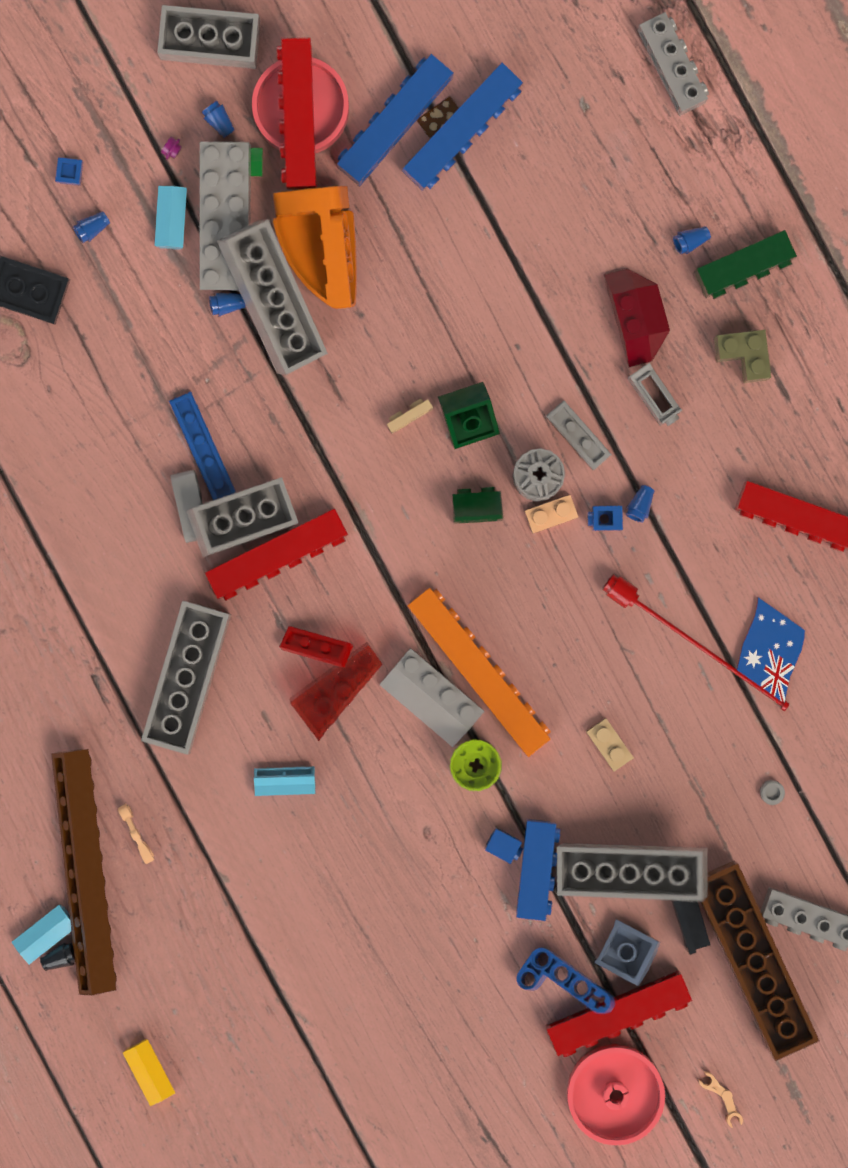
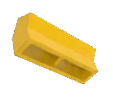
M144 1039L123 1052L150 1106L175 1094L148 1039Z

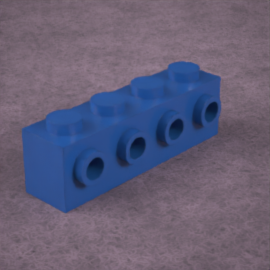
M527 819L516 911L517 918L546 921V915H551L552 901L548 900L549 891H554L555 877L551 876V868L557 865V852H553L554 843H559L560 828H556V822Z

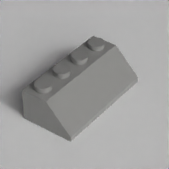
M411 648L380 683L381 687L452 747L485 712Z

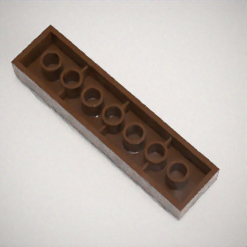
M734 860L708 872L707 898L700 902L772 1058L778 1061L819 1042L816 1031L739 864Z

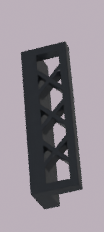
M671 900L689 955L697 953V949L710 946L698 901Z

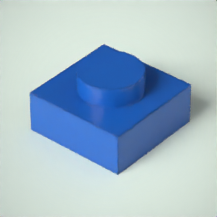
M58 157L55 182L81 186L83 161Z

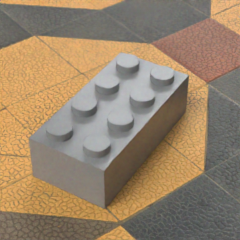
M162 5L158 56L160 60L256 69L261 23L259 14Z
M282 477L186 511L203 557L298 523Z

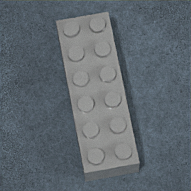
M200 142V290H239L217 240L251 224V144L249 142Z
M258 220L217 240L276 373L287 375L328 354L269 221Z
M182 601L141 739L142 742L187 755L191 753L232 614Z
M563 843L557 847V895L703 901L707 898V848Z

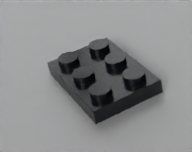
M0 256V307L56 325L70 279Z

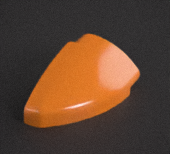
M335 186L273 193L276 218H273L275 233L283 254L294 273L315 296L328 306L335 309L355 307L357 263L354 212L351 210L342 211V209L350 208L348 187Z

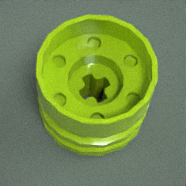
M470 740L462 743L454 751L450 759V771L453 779L461 787L469 791H481L491 787L498 780L502 772V761L499 752L491 744L482 740ZM476 758L480 759V764L483 765V769H478L477 773L473 772L474 769L470 766V763L475 762Z

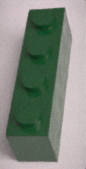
M786 230L704 265L696 269L694 273L705 298L712 296L714 300L727 294L726 289L734 286L735 290L748 285L747 280L753 277L760 280L771 274L769 270L776 267L782 270L793 265L792 260L797 255Z

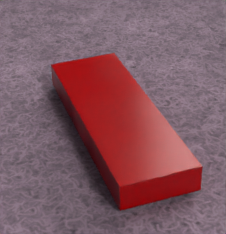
M288 626L279 646L283 651L343 668L353 649V645L349 642Z

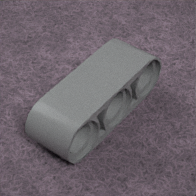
M195 470L172 474L171 482L186 543L197 541L186 512L194 507L203 505Z

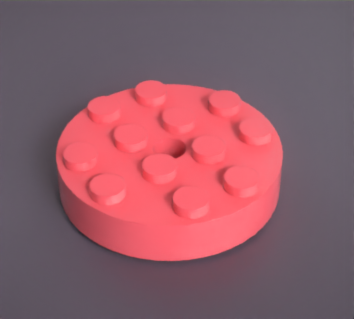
M312 57L316 154L335 143L344 131L349 116V100L346 87L338 73L325 62ZM282 60L277 61L266 69L256 83L252 96V111L256 126L263 138L279 151L280 144H285V134H280L279 120L284 119V110H279V95H283V85H278V70H282Z
M612 1044L591 1050L576 1063L568 1079L567 1101L575 1123L587 1136L607 1145H625L640 1140L656 1126L664 1109L665 1089L657 1068L646 1055L629 1046ZM612 1088L622 1092V1096L618 1100L609 1098L610 1093L613 1091Z

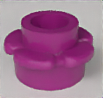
M172 137L168 139L161 151L166 156L165 159L168 160L170 157L176 158L182 148L179 145L180 139L175 140Z

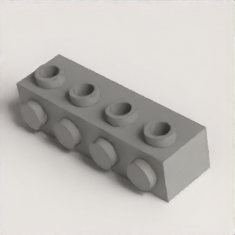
M666 12L640 24L637 31L678 115L681 116L704 105L708 100L707 95H709L705 83H700L696 75L698 74L696 64L693 60L689 61L686 52H688L687 46L683 39L678 38L675 32L677 26L673 18H668Z
M768 888L760 911L767 924L778 927L780 923L788 926L787 931L801 935L803 931L811 934L810 939L820 943L828 940L833 942V947L843 951L847 950L848 915L776 889Z

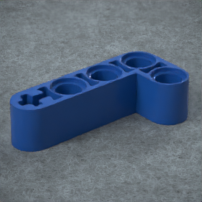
M535 949L517 974V983L524 990H537L548 977L594 1012L606 1014L611 1012L615 1006L614 997L549 949ZM542 953H546L549 958L548 963L544 966H541L538 961ZM562 967L568 970V976L565 980L558 978V971ZM531 972L535 977V981L531 986H527L525 976ZM585 981L588 986L587 992L580 995L577 991V986L580 982ZM593 994L599 998H605L606 1007H599L600 1003L596 999L591 998Z

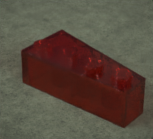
M366 642L349 655L344 668L334 665L289 698L290 704L318 741L383 665L382 661L369 643Z

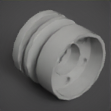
M541 448L530 450L523 454L515 464L512 475L513 483L518 493L526 499L536 502L547 500L554 496L563 485L565 478L564 465L560 458L549 450ZM537 468H541V472L546 474V476L541 478V481H537V477L532 474L537 471Z

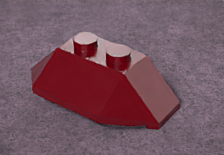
M629 269L605 274L604 278L628 367L652 362L670 332L658 284Z

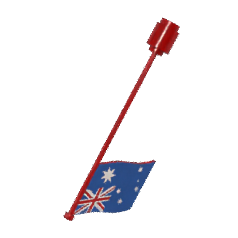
M613 574L608 579L602 590L606 592V596L623 608H626L628 605L632 607L636 604L781 706V710L785 711L789 707L790 703L785 701L788 684L802 651L805 638V630L757 597L755 615L742 644L737 669H735L638 600L640 596L637 594L638 588L620 575L617 577Z

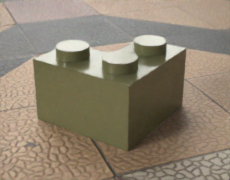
M766 330L717 335L714 338L716 362L741 360L743 383L767 381L771 378Z

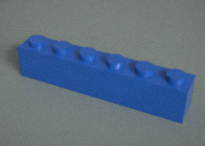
M431 54L427 59L423 57L415 67L417 69L412 77L408 75L400 84L402 89L396 95L391 94L384 103L386 106L381 113L376 112L369 120L370 126L366 131L361 130L354 137V145L349 150L345 148L338 156V169L359 187L453 79L454 73L434 55Z
M501 63L404 166L402 172L422 191L426 187L431 189L440 180L437 175L443 169L447 172L456 163V160L453 158L459 152L464 154L472 146L473 143L470 140L476 134L480 137L488 129L489 125L486 123L492 117L497 119L506 108L503 105L508 99L513 102L522 92L519 88L523 82L504 63Z

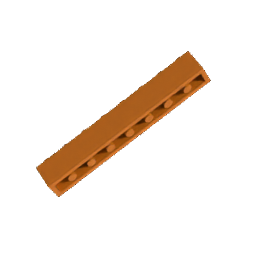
M431 588L427 589L407 605L408 608L527 757H530L551 740L548 736L551 731L543 721L538 724L534 719L533 715L536 712L528 702L523 705L518 699L521 693L513 683L508 686L502 679L506 676L497 664L494 667L487 660L491 656L482 645L479 648L472 640L476 637L467 626L463 629L457 621L461 618L451 607L447 610L442 602L445 601V598L437 589L434 591Z

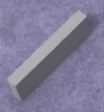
M565 401L561 402L546 416L593 471L612 455Z

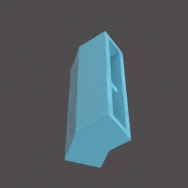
M158 186L155 231L156 247L178 250L183 248L187 188Z
M315 766L254 768L255 796L316 794Z
M58 905L13 940L12 944L28 964H31L72 931L70 914L64 906Z

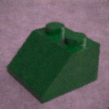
M484 382L438 396L454 449L500 434L491 399Z
M495 487L481 488V492L471 493V489H457V494H452L454 524L503 520L501 491H495Z

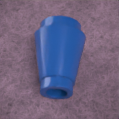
M215 101L202 111L205 116L203 119L223 138L235 131L223 104L220 105L218 101Z
M102 211L76 221L77 224L73 226V230L82 243L90 242L110 224V221Z
M706 226L680 231L673 237L674 246L679 254H689L707 240H710L711 234Z
M215 293L214 296H209L212 315L220 317L246 307L241 294Z
M642 485L626 507V516L634 521L643 523L645 518L649 516L655 490L649 486Z

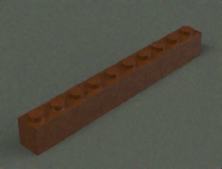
M89 749L51 753L78 991L79 995L93 996L117 990V976L114 971V951L111 946V926L107 912L106 880L102 868L103 855L100 851V830L97 825V806L93 791L95 785L91 773L92 760L89 755Z

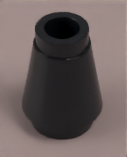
M63 943L41 957L42 968L48 971L73 966L75 962L73 944Z

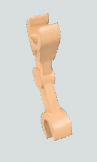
M125 804L119 807L118 811L122 819L127 822L130 834L138 844L145 864H148L154 860V854L146 842L141 839L140 832L132 820V817H134L130 807Z
M704 1071L707 1076L711 1077V1081L708 1084H704L698 1079L699 1084L703 1088L716 1092L722 1097L728 1112L726 1121L731 1128L733 1126L730 1120L733 1116H738L739 1122L742 1125L743 1118L736 1111L731 1091L722 1087L712 1073Z

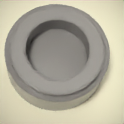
M768 780L762 784L760 796L765 803L776 805L784 799L785 790L778 781Z

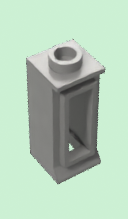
M650 363L628 377L629 382L660 426L664 423L669 426L679 419L677 414L682 409H680ZM651 376L672 407L663 414L641 383V381Z

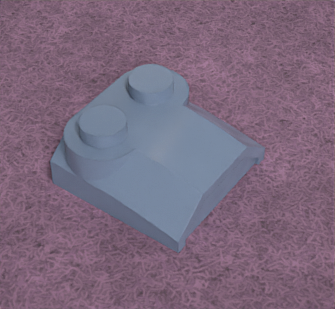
M616 919L614 927L595 963L639 986L657 954L660 942Z

